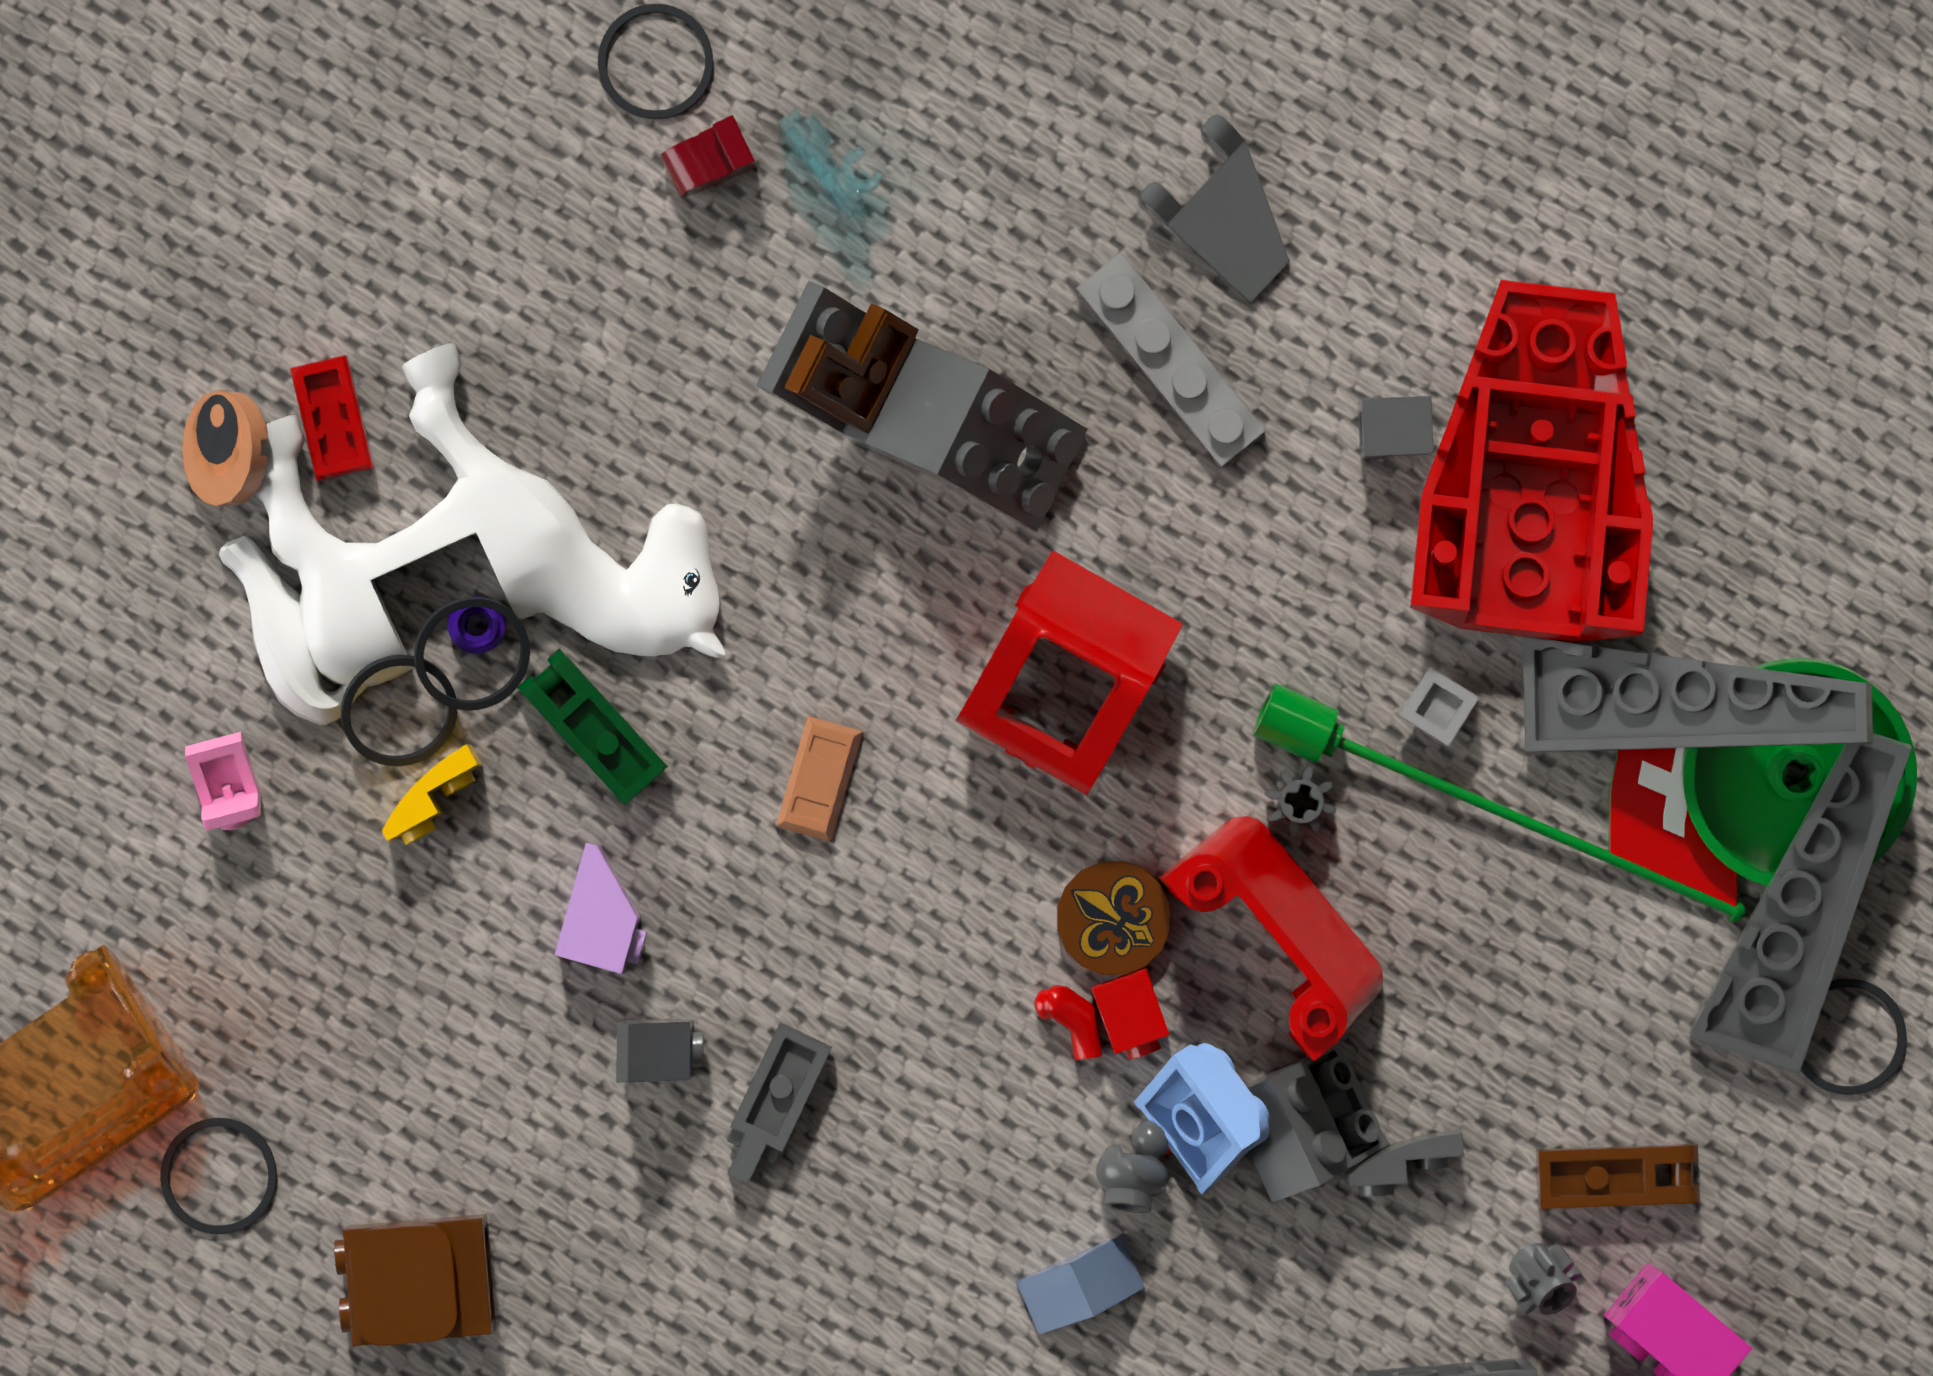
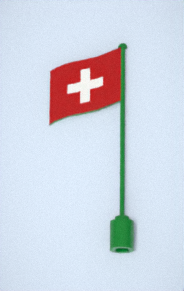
M1276 683L1272 685L1253 728V737L1314 763L1318 762L1322 754L1332 757L1338 747L1730 915L1729 922H1739L1745 916L1744 904L1739 900L1737 901V873L1721 862L1706 846L1692 823L1686 807L1681 777L1684 748L1617 750L1609 789L1607 851L1341 737L1345 725L1336 722L1339 710Z

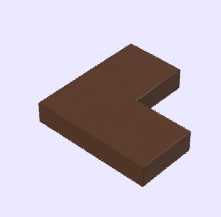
M871 303L847 353L842 352L822 339L810 335L784 388L851 427L868 434L919 329L890 311Z

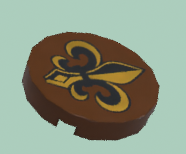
M1102 861L1082 869L1065 886L1057 905V931L1065 950L1082 967L1102 975H1126L1147 966L1162 951L1171 929L1170 904L1162 886L1145 869L1125 861Z

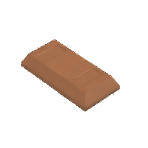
M811 716L807 717L776 823L777 827L828 842L832 841L863 731Z

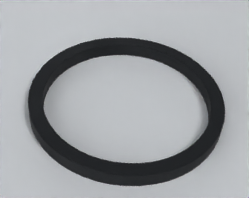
M646 4L623 13L607 29L598 52V70L606 92L623 110L645 119H666L690 109L705 93L713 73V52L707 34L691 15L679 8L666 4ZM647 13H665L683 20L695 31L704 49V73L697 89L681 104L665 110H646L628 103L614 89L607 72V52L616 32L629 20Z
M484 597L456 599L437 609L423 624L414 648L415 669L427 692L440 703L465 711L485 709L506 699L523 680L530 660L529 638L519 618L502 603ZM482 607L494 610L505 616L513 624L519 637L520 658L513 676L500 690L490 696L477 700L455 699L440 692L429 680L424 665V650L430 633L443 618L460 609Z
M393 655L370 663L354 676L343 695L341 721L349 742L362 756L381 765L407 766L429 758L446 743L455 727L457 709L448 707L444 726L431 743L416 752L398 756L375 752L365 746L355 735L351 725L350 711L352 701L360 686L369 677L383 669L394 666L415 667L414 656ZM424 659L426 672L433 675L441 683L447 696L456 699L454 689L447 676L437 666Z
M1837 979L1831 981L1828 991L1842 987L1864 989L1876 995L1889 1008L1897 1028V1046L1890 1064L1879 1076L1867 1083L1856 1086H1840L1825 1081L1811 1070L1805 1059L1801 1071L1811 1082L1829 1092L1843 1095L1861 1094L1882 1085L1899 1067L1906 1049V1025L1897 1004L1881 988L1858 979Z
M209 1118L188 1126L173 1139L162 1160L160 1181L162 1192L169 1208L184 1224L204 1233L227 1234L249 1226L265 1212L276 1189L277 1168L269 1145L252 1127L234 1119ZM224 1126L243 1132L258 1145L266 1160L268 1183L262 1201L249 1216L233 1224L209 1225L195 1220L183 1211L176 1202L171 1190L169 1179L170 1165L176 1150L191 1134L208 1127Z

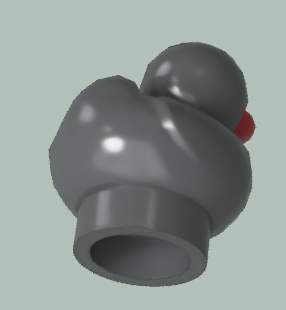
M1145 1121L1133 1130L1131 1136V1145L1135 1154L1125 1153L1120 1145L1113 1144L1105 1149L1096 1167V1176L1101 1186L1106 1189L1105 1206L1108 1208L1131 1213H1149L1151 1211L1152 1197L1159 1195L1166 1188L1169 1179L1168 1170L1163 1163L1159 1162V1159L1163 1156H1170L1173 1153L1168 1147L1164 1130L1152 1121Z

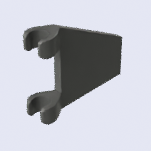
M1216 114L1206 121L1200 131L1228 159L1183 207L1157 182L1147 185L1139 194L1138 199L1142 205L1168 226L1243 298L1252 303L1290 260L1245 139L1223 116Z

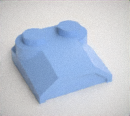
M1202 1043L1198 1046L1190 1044L1174 1054L1134 1101L1138 1109L1142 1110L1149 1121L1156 1123L1164 1130L1169 1149L1194 1181L1201 1195L1217 1184L1248 1151L1264 1142L1269 1136L1270 1116L1266 1106L1258 1097L1252 1095L1235 1072V1067L1230 1057L1223 1050L1207 1043Z

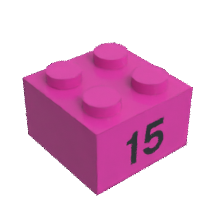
M1648 1262L1603 1315L1615 1325L1608 1335L1640 1362H1643L1648 1355L1659 1362L1652 1371L1656 1376H1730L1753 1349L1667 1275Z

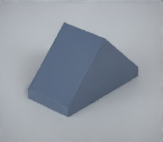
M1121 1234L1016 1281L1039 1335L1094 1317L1145 1288Z

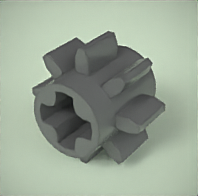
M1306 766L1303 770L1301 780L1293 781L1290 773L1286 770L1280 771V778L1284 786L1280 791L1267 790L1264 793L1268 798L1277 800L1278 810L1269 815V822L1277 821L1282 817L1290 821L1288 836L1291 837L1297 834L1299 823H1307L1314 833H1320V824L1316 818L1321 812H1336V808L1325 804L1323 793L1329 791L1333 786L1332 782H1325L1318 786L1310 782L1313 771L1312 767ZM1300 785L1308 787L1307 797L1315 800L1314 810H1304L1299 819L1292 816L1293 806L1285 803V796L1287 793H1297Z
M1534 1243L1524 1247L1513 1257L1509 1265V1270L1513 1277L1507 1279L1505 1285L1526 1314L1531 1313L1537 1307L1542 1314L1551 1315L1560 1312L1573 1301L1577 1292L1573 1281L1580 1278L1581 1273L1560 1244H1556L1549 1251L1545 1245Z

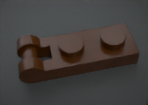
M1698 1144L1536 1149L1538 1208L1700 1203V1185L1694 1184L1693 1163L1699 1162ZM1655 1164H1670L1671 1185L1656 1186Z

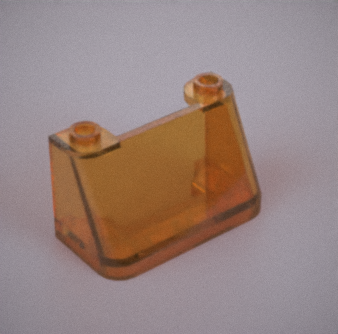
M104 944L94 951L83 953L72 962L70 970L65 977V984L71 993L69 997L0 1043V1206L7 1211H24L43 1202L184 1106L199 1090L200 1083L188 1061L117 956Z

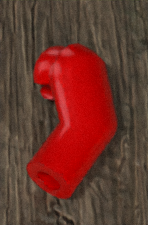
M1053 985L1050 989L1039 991L1034 1001L1036 1013L1043 1020L1053 1018L1056 1022L1070 1030L1074 1060L1102 1056L1096 1011L1093 1004L1067 986Z

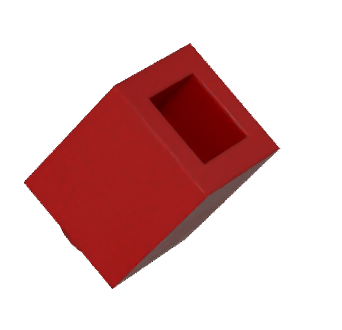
M1145 967L1091 986L1114 1054L1126 1051L1128 1059L1132 1060L1162 1049L1158 1039L1170 1034Z

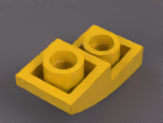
M466 744L448 755L413 785L391 813L382 830L387 841H394L401 837L405 845H409L436 830L432 819L443 814V811L433 792L441 788L444 796L448 797L476 781L471 771L482 766V763L472 745Z

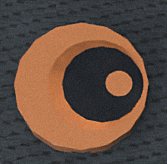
M216 390L205 394L193 406L186 422L182 444L184 471L191 489L205 503L214 506H228L247 502L258 490L266 472L268 456H261V440L268 441L267 426L259 407L248 395L227 390Z

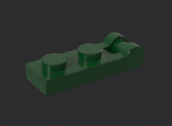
M559 648L547 659L550 663L547 668L534 679L529 675L517 688L615 796L627 806L669 766ZM566 681L576 694L560 708L550 695Z

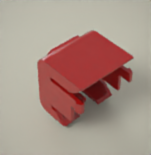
M1052 551L1035 581L1025 586L1015 606L1018 607V610L955 721L1004 748L1005 753L1024 761L1031 768L1035 769L1037 767L1079 792L1088 795L1150 686L1156 684L1165 669V658L1183 625L1178 620L1056 551ZM1039 638H1047L1112 675L1115 679V684L1079 746L1066 738L1063 743L1014 716L1015 709L1002 703Z

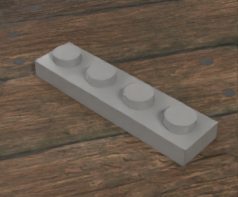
M1121 252L1076 288L1078 294L1220 468L1266 431Z

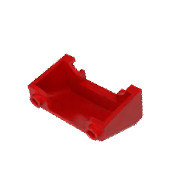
M1241 816L1226 821L1158 877L1176 900L1180 899L1190 909L1199 912L1215 911L1227 904L1238 894L1307 978L1291 991L1295 1001L1291 1005L1288 1015L1290 1030L1287 1034L1304 1055L1315 1061L1335 1045L1380 993L1383 984V972L1376 958L1271 831L1258 819Z

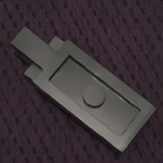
M779 1023L730 1126L733 1129L727 1141L740 1148L727 1175L748 1184L760 1158L772 1163L775 1162L779 1151L783 1152L832 1046L786 1024Z

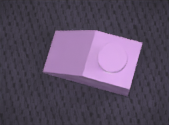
M586 843L555 955L622 974L625 973L628 962L638 965L647 931L637 929L640 915L602 847Z

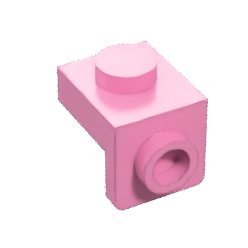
M241 732L185 746V758L202 806L201 820L205 830L221 828L222 830L238 829L261 815V791Z

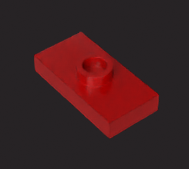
M343 355L290 368L316 481L320 482L374 469L348 356Z

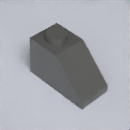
M624 1019L617 1023L616 1083L690 1080L693 1077V1067H703L704 1033L693 1032V1020Z

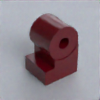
M733 115L712 124L713 127L698 133L699 135L670 147L660 155L680 197L694 195L757 168L756 162Z

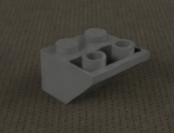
M1340 1041L1315 1061L1304 1056L1246 1085L1252 1095L1258 1097L1264 1103L1270 1116L1268 1138L1248 1152L1272 1203L1320 1186L1388 1145Z

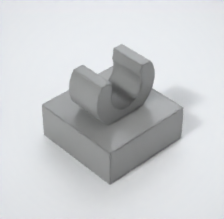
M1428 667L1398 717L1444 746L1449 747L1479 697L1432 667Z

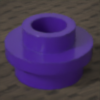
M464 608L449 615L448 631L457 647L468 653L482 654L493 650L502 641L506 631V619L502 614L488 608ZM475 614L483 615L488 621V629L481 636H472L467 630V621Z

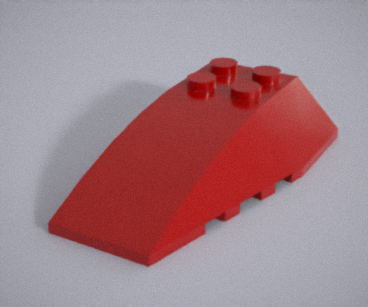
M1508 280L1500 281L1421 494L1410 608L1464 630L1574 643L1643 634L1653 514L1651 502L1647 498L1644 480L1646 472L1642 449L1639 450L1634 420L1636 413L1633 395L1629 391L1626 373L1628 365L1615 293Z

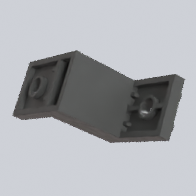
M808 281L762 373L757 387L856 444L952 485L1018 524L1037 532L1046 513L1052 506L1057 490L1072 460L1076 457L1079 446L1088 429L993 370L916 338L868 434L851 427L784 388L810 335L822 339L842 352L847 353L866 315V312L825 287ZM1026 448L1025 458L1022 464L1018 467L1019 457L1022 451Z

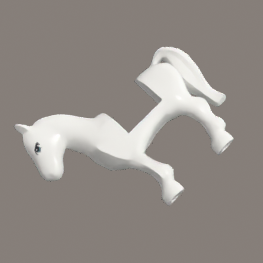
M448 343L433 348L414 357L401 367L407 382L417 392L414 405L409 414L415 431L429 440L452 465L458 477L457 482L443 501L413 525L378 543H345L330 535L315 520L304 501L300 489L297 457L305 442V437L297 415H289L266 424L268 441L261 440V456H268L267 469L258 490L254 494L264 504L269 516V539L272 553L282 563L298 571L302 584L301 594H298L281 578L257 544L248 535L227 542L219 552L222 563L230 568L244 585L251 613L253 643L265 677L276 698L296 716L318 725H327L341 717L343 695L351 680L360 670L384 657L407 655L374 579L477 533L507 600L519 620L534 616L537 613H544L573 628L588 640L618 653L658 656L675 653L683 647H692L703 654L716 658H723L726 655L725 649L713 631L719 612V594L711 568L707 525L702 515L688 506L680 504L666 505L652 518L642 552L627 570L621 567L606 552L591 542L574 509L547 480L504 462L480 444L466 429L459 418L454 399L453 384L462 366L455 343ZM394 666L375 673L360 686L352 703L367 687L379 685L397 678L413 669V667ZM322 676L334 684L342 686L336 691H328L322 684Z

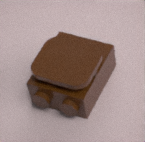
M487 1214L349 1225L343 1229V1239L335 1240L336 1272L338 1275L346 1274L348 1297L340 1298L339 1300L340 1326L342 1333L351 1332L352 1346L372 1344L385 1346L432 1342L443 1338L488 1335L496 1330Z

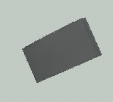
M1458 1130L1442 1131L1394 1143L1375 1152L1345 1171V1184L1349 1187H1359V1194L1362 1197L1393 1195L1394 1184L1407 1183L1406 1160L1415 1159L1416 1169L1451 1167L1450 1157L1464 1156L1463 1134Z

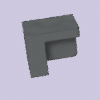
M1431 396L1365 398L1358 402L1360 460L1384 459L1386 456L1429 455L1433 452Z

